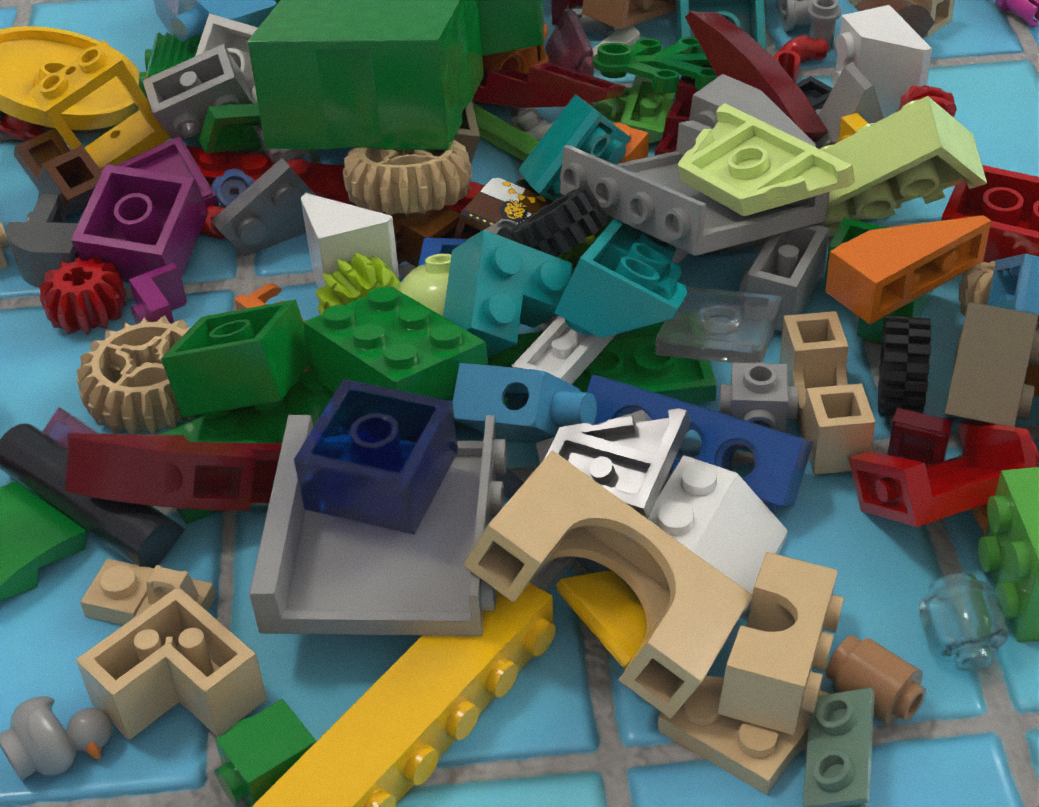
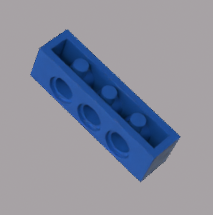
M592 375L587 393H592L595 396L597 402V415L592 425L640 410H644L652 420L668 418V410L671 409L687 410L691 421L687 432L690 430L696 431L702 443L701 451L694 459L735 472L732 467L733 454L740 447L746 446L754 454L755 466L753 471L742 479L772 513H775L777 505L794 506L814 441L614 379ZM680 448L670 468V476L672 470L676 469L683 457Z

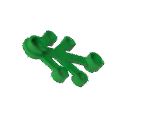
M693 37L680 38L676 44L661 50V42L651 38L639 39L632 46L623 43H604L598 46L597 54L593 56L592 65L595 69L601 71L602 76L622 78L629 73L652 80V90L659 93H674L678 91L679 74L694 78L697 90H701L717 78L713 68L701 67L711 65L705 53L702 54L699 42Z

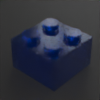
M343 379L294 458L304 509L415 535L458 453L453 403L444 399Z

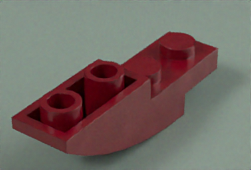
M68 433L64 488L69 493L149 506L250 511L251 503H269L282 443L188 442L184 435Z

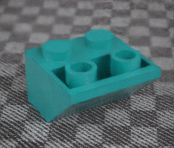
M575 94L518 171L535 191L554 201L561 196H565L560 193L563 146L570 145L612 164H618L626 152V145L631 137Z

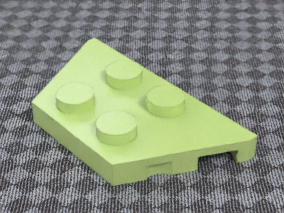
M726 103L721 105L716 111L718 122L712 130L703 129L695 139V146L688 150L677 164L681 182L742 216H748L845 188L855 183L851 164Z

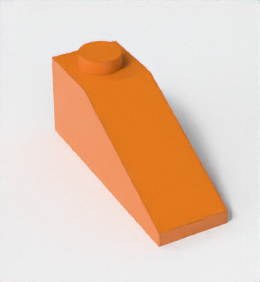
M982 215L869 230L830 251L825 292L868 324H872L983 262L991 220Z

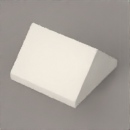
M308 193L301 197L312 272L318 288L326 285L322 273L332 274L337 270V259L349 263L355 252L362 256L365 255L367 258L373 255L375 258L381 259L399 278L392 216Z

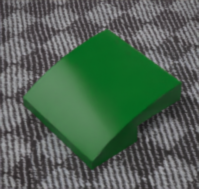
M17 481L0 487V602L36 588L40 567L83 551L86 545L87 530Z

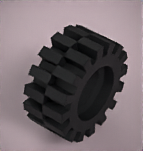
M585 185L568 192L565 196L555 199L551 204L545 205L538 212L531 214L526 220L516 225L510 231V235L515 242L558 257L560 254H565L572 250V247L586 241L587 237L596 234L599 231L598 229L603 228L609 220L589 186Z
M885 316L880 352L878 412L896 413L897 408L924 413L926 392L928 390V374L930 371V318Z

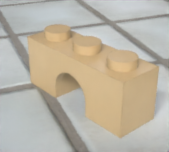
M837 311L787 315L783 319L779 364H787L788 386L798 387L796 420L802 438L814 441L809 455L813 475L851 471L848 457L871 451L876 423L862 383L848 385L847 356L849 345Z
M766 552L754 585L747 627L740 625L726 665L718 714L794 735L801 710L814 713L823 674L812 671L813 669L824 672L826 670L834 634L826 633L824 630L836 633L844 602V597L833 594L838 570Z

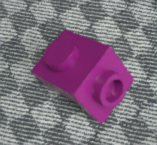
M174 263L129 279L136 304L131 307L136 324H140L144 317L149 322H157L163 316H166L170 324L174 323L172 310L183 307L187 303L180 270Z

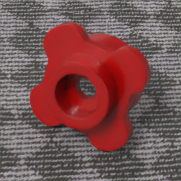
M6 113L2 117L5 122H0V130L8 133L12 138L22 141H28L43 134L44 132L41 129L46 128L45 126L20 120Z

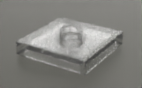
M686 287L688 294L673 319L664 321L655 339L656 355L726 363H762L782 314V297Z

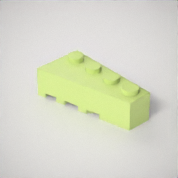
M926 96L920 100L905 104L899 111L876 123H870L861 127L857 133L834 145L820 148V150L851 164L855 183L830 192L826 221L816 225L828 227V237L835 235L844 217L853 220L857 218H877L881 220L895 215V206L920 197H923L925 204L945 198L943 189L963 182H967L969 189L987 184L973 133L929 96Z

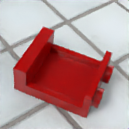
M967 420L958 423L963 448L962 454L927 467L923 462L872 451H866L848 458L862 512L919 527L988 504L989 497L996 494L1001 470L1037 467L1039 463L1037 447L1031 439L1029 431L1025 428Z

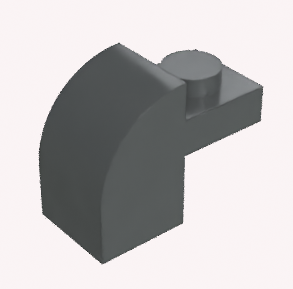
M41 193L33 212L27 215L26 222H9L7 226V235L20 275L27 283L38 288L45 281V272L59 270L60 262L69 264L75 262L79 256L71 242L78 223L67 222L60 194Z

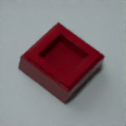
M897 408L892 423L887 455L923 462L926 467L945 461L953 420Z

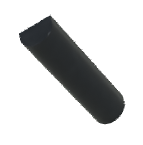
M28 423L16 425L0 439V469L133 564L139 567L155 568L156 565L162 562L184 532L185 528L153 506L93 498L66 492L64 485L67 448L34 425Z

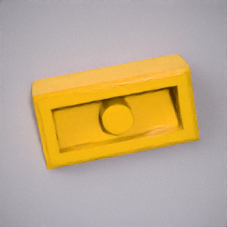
M612 571L561 578L555 585L558 588V593L618 663L626 669L642 644L647 629L645 612L637 595L619 575Z

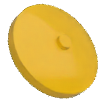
M20 26L0 29V111L26 122L55 128L29 91L37 86L45 76L58 72L76 60L82 51L98 45L101 41L79 33L49 27ZM111 47L123 61L139 86L140 71L124 54ZM115 76L60 115L71 130H94L117 125L136 113L138 108L117 76Z

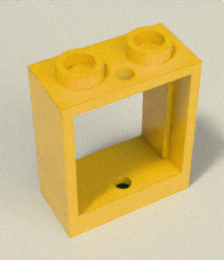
M105 40L96 46L82 51L76 60L58 72L48 74L37 86L29 91L72 150L82 144L60 114L117 76L139 110L84 147L101 171H103L106 164L118 165L171 139L152 114L149 101L133 76Z

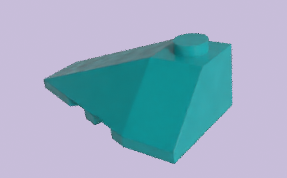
M614 218L580 258L554 314L564 318L565 323L574 331L584 335L594 334L600 338L673 319L688 294L686 285L678 283L682 273L681 266L672 261L676 247Z

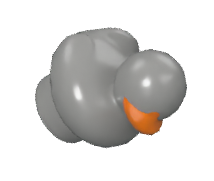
M48 696L33 697L15 708L10 721L11 727L0 733V747L21 781L35 772L45 776H58L72 767L77 751L86 752L95 759L101 758V749L108 743L112 735V723L108 715L97 708H84L77 711L71 717L67 730H65L52 711L55 700Z

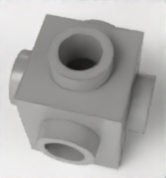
M732 362L731 384H720V413L782 432L786 431L787 419H797L798 387L788 386L787 364Z

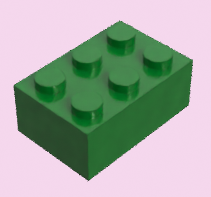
M392 286L373 289L363 298L346 305L331 306L324 310L323 314L303 322L311 377L401 440L450 417L460 363L488 365L486 341Z

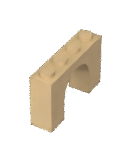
M552 450L488 524L463 563V566L513 603L538 571L546 563L559 557L574 556L586 558L600 563L615 572L632 588L639 598L647 622L645 638L618 680L671 719L702 683L752 594Z

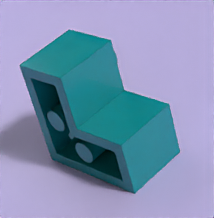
M483 230L452 250L443 317L486 341L488 359L517 344L519 324L534 328L557 316L554 314V311L571 278L572 263Z

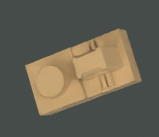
M106 559L80 603L85 617L125 625L176 587L181 588L207 612L216 598L213 583L191 579L189 573L184 570L181 572L163 568L161 565H156L155 568L139 567L131 563Z

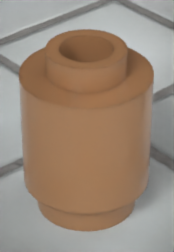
M854 635L848 636L835 650L826 668V677L835 683V690L838 693L872 687L875 691L873 716L887 725L893 724L898 718L908 721L919 709L926 695V688L920 685L923 677L922 671L870 638L862 641Z

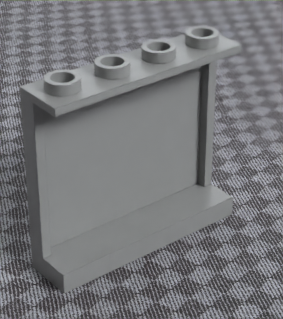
M693 120L679 123L676 151L628 162L612 164L573 146H563L560 174L561 194L566 195L574 189L576 190L581 186L588 185L606 215L694 256L825 222L830 192L748 216L740 215L680 180L677 164L684 154L695 146V139L703 129H713Z
M288 415L249 593L259 633L482 636L484 611H495L497 590L463 566V563L488 524L492 521V518L504 507L503 481H496V474H506L507 440L496 439L495 415H486L483 441L316 440L311 415Z

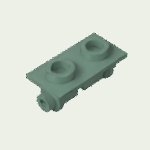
M872 687L818 696L814 713L810 712L803 807H869L875 693Z

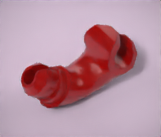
M804 34L795 37L780 47V50L774 55V59L779 62L793 81L797 83L800 63H804L805 60H822L827 57L828 42L823 38L812 39V37H807Z

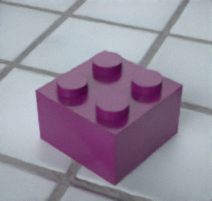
M106 164L75 229L71 242L83 261L99 256L103 263H113L120 274V278L123 280H129L170 263H174L178 267L182 277L209 212L194 177Z

